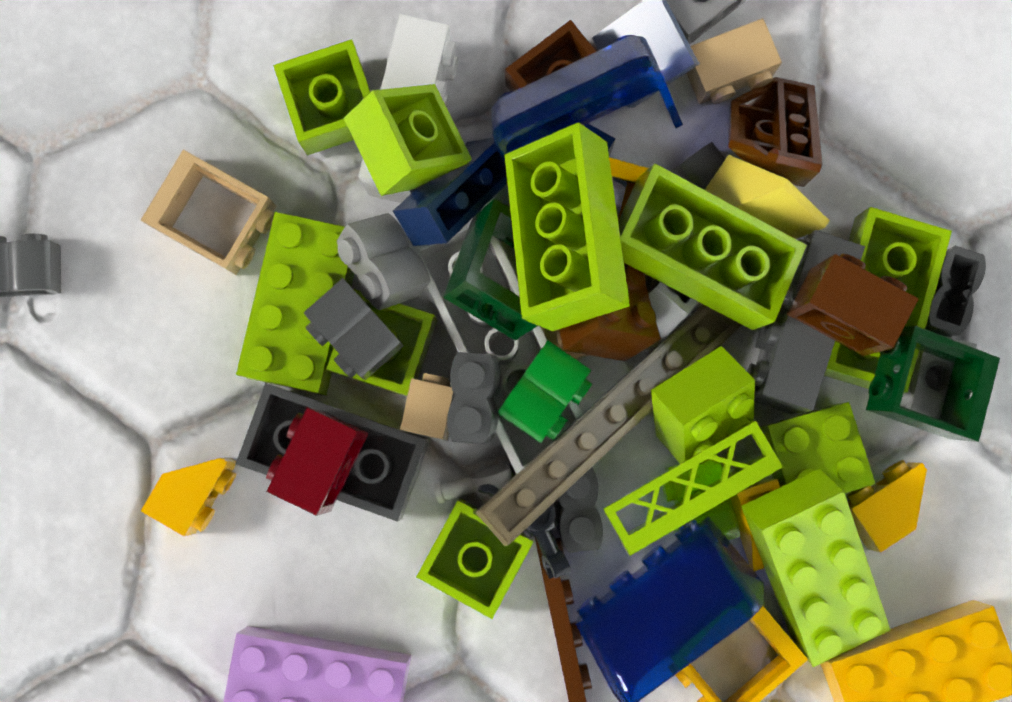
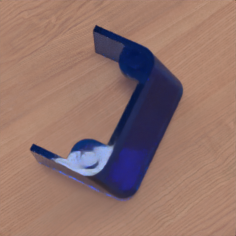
M634 35L622 36L612 45L523 88L502 94L491 109L492 137L498 153L504 160V154L578 122L586 125L658 90L675 129L682 126L683 123L647 39L643 36Z

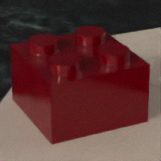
M307 407L304 415L298 413L294 417L288 429L287 438L291 439V442L284 456L278 454L267 472L266 479L270 480L271 483L266 492L315 516L331 512L369 433L323 411Z

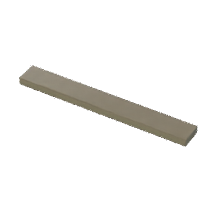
M702 304L475 513L504 546L511 544L653 410L651 395L653 388L719 348L742 325Z

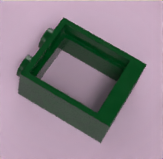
M494 198L472 218L443 298L513 340H517L538 325L522 319L520 297L480 273L492 235L514 248L510 207Z
M904 326L894 347L880 352L875 376L869 385V399L866 410L947 439L979 442L1000 358L923 328ZM915 349L954 363L940 420L900 406Z

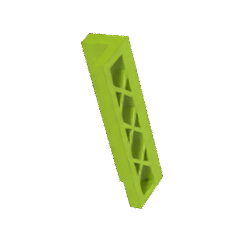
M753 421L603 508L617 532L618 538L625 550L631 556L781 469L783 466L756 421ZM751 434L762 454L746 464L732 461L736 443ZM728 448L726 459L714 456ZM708 459L724 464L720 479L708 486L694 483L698 465ZM731 466L738 467L729 473ZM690 470L688 481L676 478ZM669 481L686 485L682 501L670 508L656 505L660 486ZM693 487H694V488H697V489H701V490H699V491H697L696 493H694V494L691 495V492H692V488H693ZM653 491L650 503L638 500ZM631 503L648 507L645 522L628 532L616 514L617 511ZM655 509H656V510H659V511H663V512H661V513H659L658 515H656V516L653 517V514H654V510H655Z

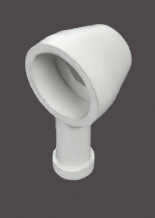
M509 465L495 466L481 470L467 478L446 483H435L434 490L437 501L443 503L447 499L476 493L483 504H485L491 497L486 493L477 492L478 486L491 484L500 490L513 478Z

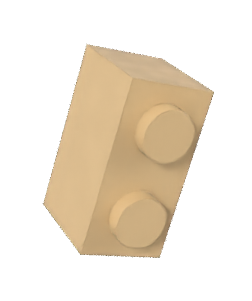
M762 18L692 45L691 48L699 65L686 74L699 105L712 100L713 104H719L732 98L738 89L749 86L752 90L770 83L773 80L772 76L782 64V61L766 23Z
M423 373L422 381L411 378L400 430L448 441L447 417L450 405L455 398L452 387H450L451 381H448V378Z

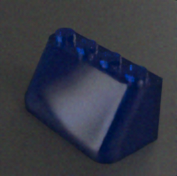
M709 516L699 523L693 519L683 525L674 534L677 540L666 549L661 544L656 546L642 558L641 562L644 566L633 574L628 570L624 571L608 585L611 589L610 592L601 599L593 595L576 610L579 616L575 624L609 688L619 702H639L748 622L763 606L764 582Z

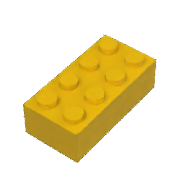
M971 600L891 628L890 631L821 664L834 702H994L1012 695V653L994 606L976 600Z

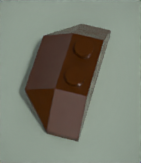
M774 77L767 85L754 88L731 100L729 107L728 147L743 161L786 178L793 185L806 186L820 172L823 165L815 85Z

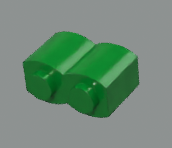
M548 340L499 409L498 415L539 444L543 442L545 437L554 441L568 421V419L561 415L570 401L579 405L593 385L586 379L591 369Z

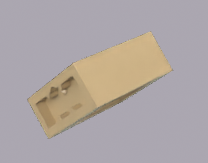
M183 149L141 218V221L237 275L240 268L245 269L252 261L256 251L253 246L260 234H266L270 230L277 206L266 195ZM203 176L256 206L226 257L173 228Z

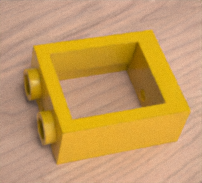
M744 587L668 651V654L675 661L669 667L685 688L693 683L703 695L697 702L722 701L686 657L740 611L744 613L778 656L724 702H760L808 660L755 595Z

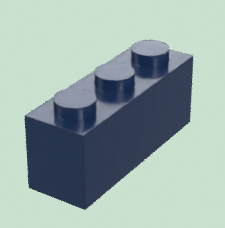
M501 136L466 142L465 146L472 158L469 163L419 186L393 210L413 246L448 243L507 184L504 154L509 153Z

